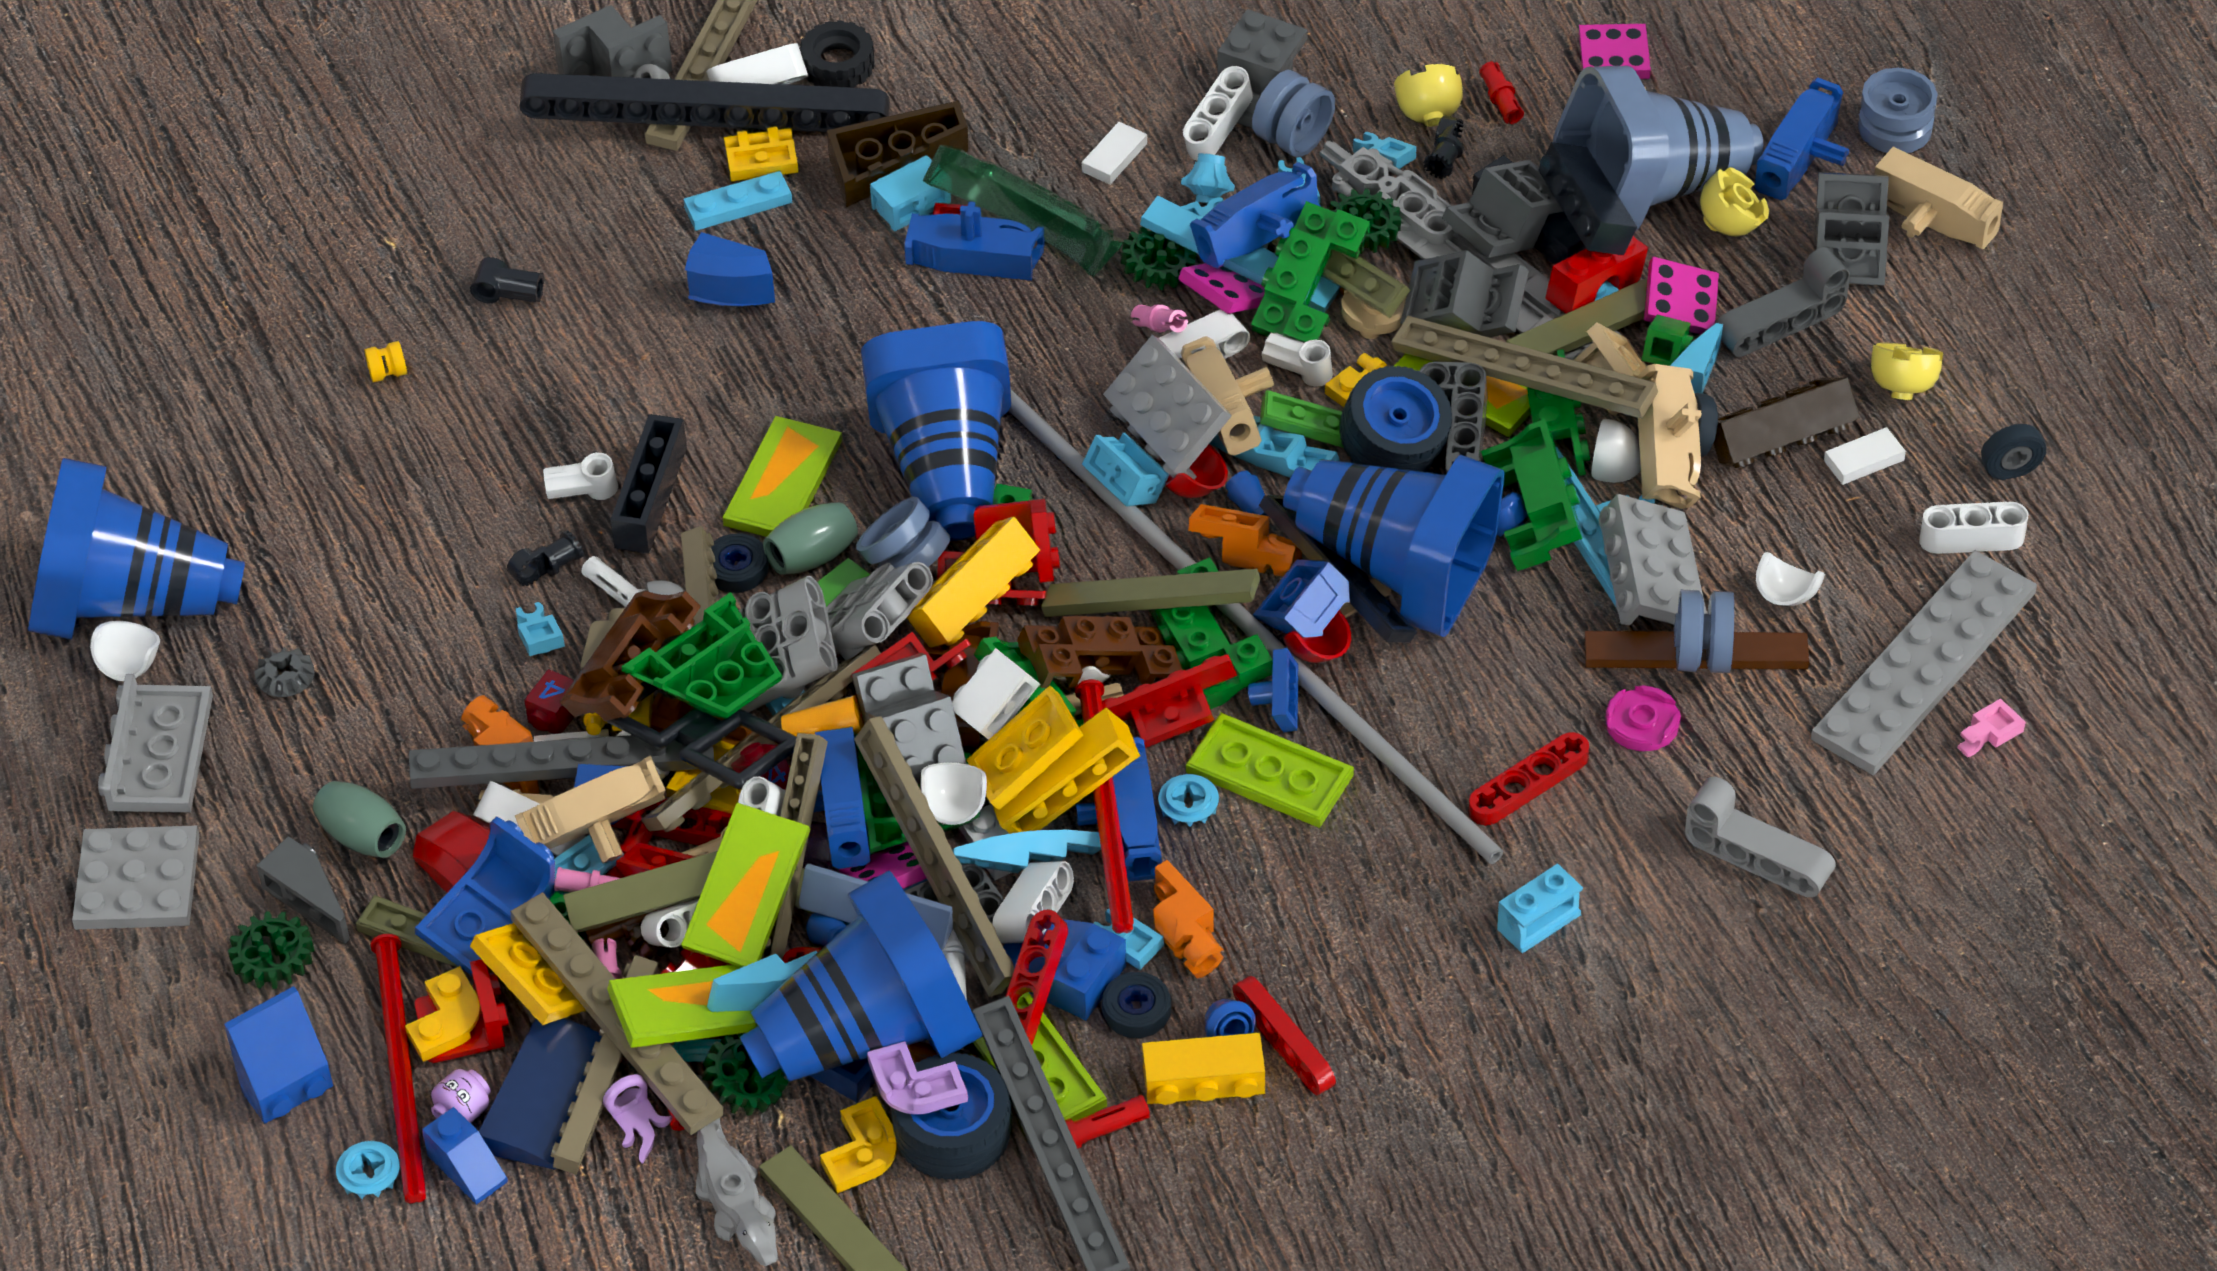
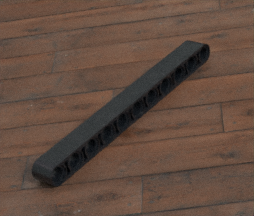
M532 73L522 79L519 105L520 111L525 116L534 119L767 129L777 126L778 130L791 128V130L817 132H827L830 129L890 116V99L888 94L882 90L871 88Z

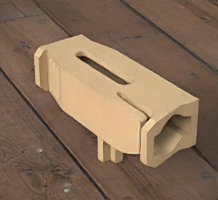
M1892 147L1875 166V175L1889 176L1887 206L1907 217L1901 225L1902 229L1907 230V236L1911 238L1915 235L1919 236L1926 227H1929L1948 237L1976 244V247L1985 249L1996 236L2000 227L2003 201L1992 198L1972 183L1895 147Z
M1205 336L1183 345L1181 356L1185 366L1232 415L1217 433L1228 454L1236 456L1259 446L1262 440L1252 411L1245 398L1274 386L1268 368L1265 367L1235 380L1213 339ZM1205 346V349L1193 354L1191 353V351Z
M1660 364L1648 365L1638 375V378L1655 382L1658 393L1643 418H1638L1642 499H1657L1680 509L1690 508L1701 498L1700 491L1693 488L1698 481L1701 468L1698 419L1702 414L1701 410H1698L1691 384L1693 371L1689 368ZM1676 490H1678V493L1680 495H1686L1688 498L1684 499L1683 497L1679 496Z
M649 756L634 765L613 770L557 795L523 813L515 815V818L525 837L535 844L540 842L549 849L589 833L601 862L604 864L608 861L618 859L617 857L623 855L610 823L666 799L664 796L666 789L652 757Z

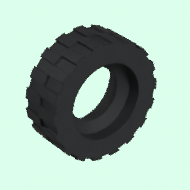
M837 20V22L828 21L822 25L818 24L814 26V29L809 30L805 34V38L801 40L800 52L808 73L806 79L814 83V86L855 88L856 85L863 84L872 75V69L875 67L873 41L871 35L865 31V28L857 26L856 23ZM834 49H845L854 53V57L843 62H828L821 59L823 53Z

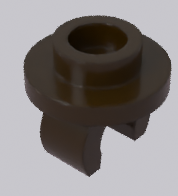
M642 922L637 924L629 933L630 940L627 943V947L632 952L638 950L641 957L649 960L656 953L659 957H662L670 947L649 944L641 934Z

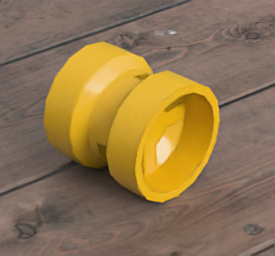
M399 341L388 343L385 348L381 349L376 347L364 349L372 383L382 381L386 376L392 374L396 377L407 375L406 364ZM381 356H384V361H385V364H386V368H384V364H383V360H382V357H381Z

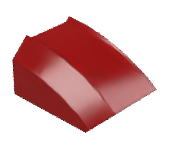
M452 811L416 835L412 856L430 877L448 893L481 854L489 838L490 824L477 817Z

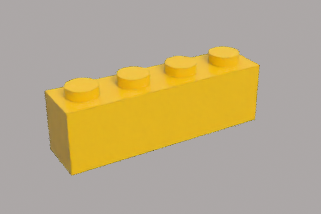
M1014 516L995 522L932 585L929 592L912 609L907 619L930 648L943 644L946 646L953 645L964 635L962 629L968 623L977 621L987 612L985 606L991 600L1000 598L1010 589L1008 583L1014 577L1021 576L1032 567L1031 559L1040 549Z
M1105 708L1079 728L1084 736L1072 748L1064 752L1045 772L1037 776L1000 810L993 806L1000 827L1010 834L1041 830L1140 757L1128 725L1109 709Z

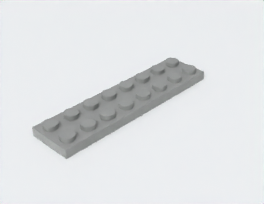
M1974 550L1814 727L1811 733V740L1874 776L2034 596L2037 584Z

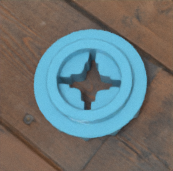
M1183 774L1171 778L1162 786L1158 796V805L1161 807L1163 817H1170L1174 825L1179 822H1186L1189 827L1197 821L1205 824L1210 815H1216L1219 803V794L1214 784L1208 779L1194 774ZM1186 793H1190L1193 806L1191 808L1185 807Z
M365 1141L357 1143L344 1151L337 1162L336 1176L338 1183L344 1187L347 1194L355 1193L361 1199L369 1194L379 1197L382 1190L386 1188L393 1189L394 1180L400 1176L398 1155L390 1146L382 1142ZM364 1161L374 1170L375 1175H373V1178L367 1177L363 1173Z

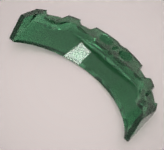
M939 146L923 178V182L969 202H975L976 205L1004 219L1020 222L1029 227L1031 231H1034L1037 226L1044 227V241L1072 258L1092 277L1104 267L1123 244V239L1113 235L1114 230L1093 219L1092 214L1027 178L1019 177L1007 171L1002 166L991 161L977 159L964 150L953 146Z

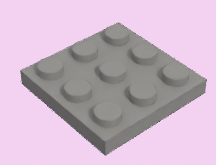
M197 825L84 829L72 918L74 929L190 926L199 844Z

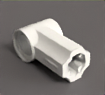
M1271 333L1266 339L1262 351L1263 362L1301 374L1302 380L1309 386H1323L1332 379L1331 352L1326 342L1322 340H1309L1304 343L1278 333Z
M604 453L590 454L578 464L543 469L548 499L588 494L593 499L605 500L612 497L618 490V482L612 459Z

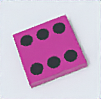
M1646 23L1579 25L1578 34L1582 70L1586 67L1626 65L1632 67L1640 79H1650L1651 67Z
M1652 257L1648 267L1644 321L1652 322L1658 314L1691 323L1689 332L1702 335L1715 324L1719 273Z
M1204 263L1184 267L1178 278L1227 314L1258 308L1265 294L1264 287L1224 266L1217 269Z
M908 842L888 847L870 855L871 861L864 866L838 870L839 873L868 882L890 870L902 889L927 879Z

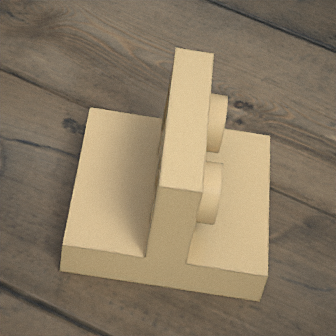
M1595 323L1586 331L1593 340V343L1574 359V361L1636 378L1647 367L1644 361H1641V357L1627 338L1599 323ZM1606 409L1610 414L1616 416L1619 413L1616 411Z

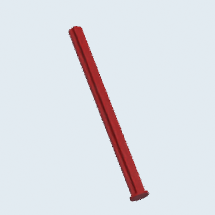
M1084 680L1075 687V696L1081 702L1083 723H1086L1103 710L1101 697L1105 692L1103 683L1098 680ZM1111 777L1096 788L1093 794L1112 929L1117 934L1123 932L1128 934L1133 930L1134 920L1113 777Z
M381 934L371 940L370 947L377 958L403 1194L407 1203H421L426 1199L397 952L401 948V939L394 934Z

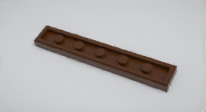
M1585 631V668H1676V647H1674L1673 631ZM1734 632L1731 669L1809 668L1807 633ZM1702 649L1701 664L1698 669H1708L1706 649Z

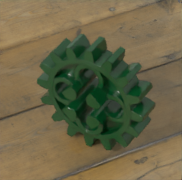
M1365 188L1363 194H1358L1355 189H1352L1349 197L1339 194L1338 202H1330V211L1337 212V209L1370 221L1371 229L1369 234H1365L1362 240L1359 254L1363 253L1364 248H1369L1373 253H1376L1378 245L1387 249L1389 247V240L1396 241L1398 231H1401L1402 217H1400V208L1393 207L1394 199L1392 198L1383 200V192L1379 191L1375 195H1370L1369 189Z
M1141 226L1139 234L1131 231L1128 240L1123 241L1120 263L1125 265V274L1134 273L1133 281L1135 283L1144 280L1146 281V288H1149L1153 283L1157 284L1159 290H1163L1165 284H1169L1172 288H1177L1182 268L1194 266L1197 253L1165 238L1164 234L1148 231L1147 228Z
M270 911L265 912L264 919L260 921L253 915L250 917L251 925L249 927L242 924L238 926L240 936L230 937L232 948L228 949V954L235 975L241 974L245 984L255 979L258 989H261L265 982H270L272 988L277 989L278 981L284 980L290 985L292 984L291 975L295 973L303 976L305 974L303 964L310 965L313 962L311 952H314V945L308 926H301L297 916L287 921L286 912H281L277 918H272ZM263 936L269 937L272 952L274 955L279 956L281 964L273 963L270 947L267 944L264 945Z
M745 1033L737 1034L734 1039L731 1035H725L720 1042L715 1041L708 1051L709 1053L702 1063L706 1067L702 1080L712 1082L708 1090L712 1094L718 1093L720 1095L718 1102L721 1105L729 1102L731 1104V1113L735 1114L739 1107H744L747 1116H751L756 1107L762 1113L766 1112L770 1104L775 1105L788 1084V1081L784 1079V1073L780 1068L762 1079L739 1038ZM745 1058H747V1063L744 1066V1068H740L743 1062L745 1061ZM747 1078H750L744 1090L743 1084Z

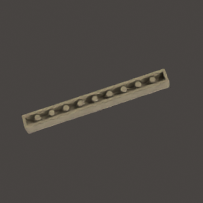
M702 526L681 533L686 592L701 606L693 617L695 623L692 627L703 620L704 610L717 602L716 596L718 595V589L715 584L717 574L713 567L715 556L711 549V546H714V541L711 534L706 533Z
M797 733L780 816L808 825L809 827H811L828 743L820 735ZM808 838L797 864L798 871H794L761 959L773 954H777L781 959L784 957Z
M635 955L632 963L626 964L623 976L630 978L654 975L657 971L658 962ZM602 1029L599 1034L602 1036L601 1041H596L592 1050L593 1061H588L584 1070L585 1081H580L575 1093L578 1096L577 1101L570 1104L567 1116H570L568 1123L563 1122L559 1136L562 1137L560 1143L555 1142L551 1157H554V1168L575 1175L578 1173L603 1110V1097L606 1091L613 1085L624 1057Z

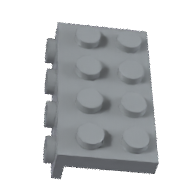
M1151 335L1103 394L1112 404L1110 411L1121 421L1129 422L1128 431L1140 441L1144 442L1145 440L1147 442L1144 448L1157 460L1165 462L1162 468L1173 478L1178 473H1185L1195 480L1197 476L1189 467L1232 416L1176 355L1154 335Z
M1616 494L1610 503L1601 510L1599 525L1602 530L1604 551L1607 555L1610 580L1614 589L1616 609L1618 610L1620 623L1629 626L1640 615L1674 624L1675 614L1678 613L1680 589L1699 590L1703 596L1685 512ZM1704 602V614H1707Z
M134 674L125 675L123 686L119 685L117 688L116 701L118 713L117 715L113 714L111 717L110 730L112 742L105 746L106 772L100 774L98 781L99 795L105 796L108 811L191 813L213 698L211 686L137 685Z

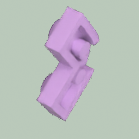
M905 1041L867 1052L868 1062L882 1098L888 1105L900 1112L926 1114L968 1102L967 1090L955 1061L917 1072Z

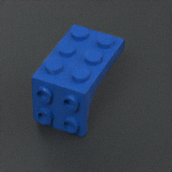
M496 816L490 822L489 838L475 863L415 927V935L472 976L470 962L481 959L470 947L475 935L512 924L510 911L543 892L548 899L554 894L555 860L553 853L540 842L535 844L525 837L521 828L510 820L505 822Z

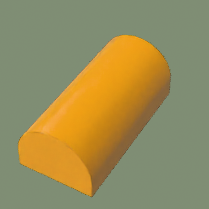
M855 695L781 716L782 729L797 736V733L815 734V732L848 727H853V734L856 735L864 726Z

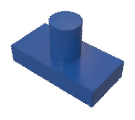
M1288 648L1273 650L1272 681L1251 683L1248 686V696L1252 706L1272 703V717L1283 733L1297 731L1298 663Z

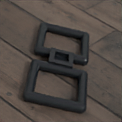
M643 681L640 684L644 687V690L636 701L639 703L659 688ZM694 708L661 732L629 716L606 721L658 749L666 747L674 740L685 745L679 752V757L683 762L739 790L742 789L749 779L761 777L793 754L797 736L742 709L721 721ZM740 726L779 744L740 773L702 754Z

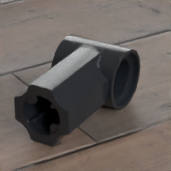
M487 257L482 259L470 286V292L475 299L486 304L495 303L500 297L540 302L543 295L544 274L511 269L502 260Z

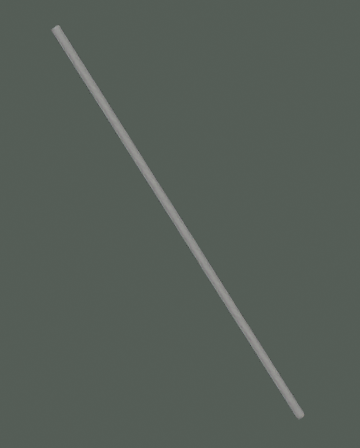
M1011 390V408L1009 412L1177 570L1196 563L1136 506H1125L1082 465L1084 457ZM1240 603L1215 605L1248 637L1258 634L1272 659L1273 650L1287 648ZM1291 653L1298 663V684L1489 864L1496 863L1503 855V850L1299 658Z

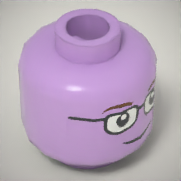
M463 1069L453 1070L433 1088L431 1097L434 1106L431 1108V1111L437 1119L454 1107L472 1123L488 1108L490 1088L483 1077L472 1069L469 1071Z

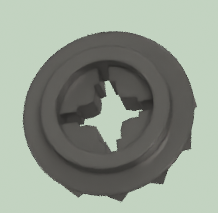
M283 647L281 652L274 653L269 650L266 659H258V668L254 673L256 683L264 693L274 697H289L302 692L311 684L315 670L310 655H303L299 648L288 651ZM290 665L291 672L284 671L281 675H278L277 669L284 670Z

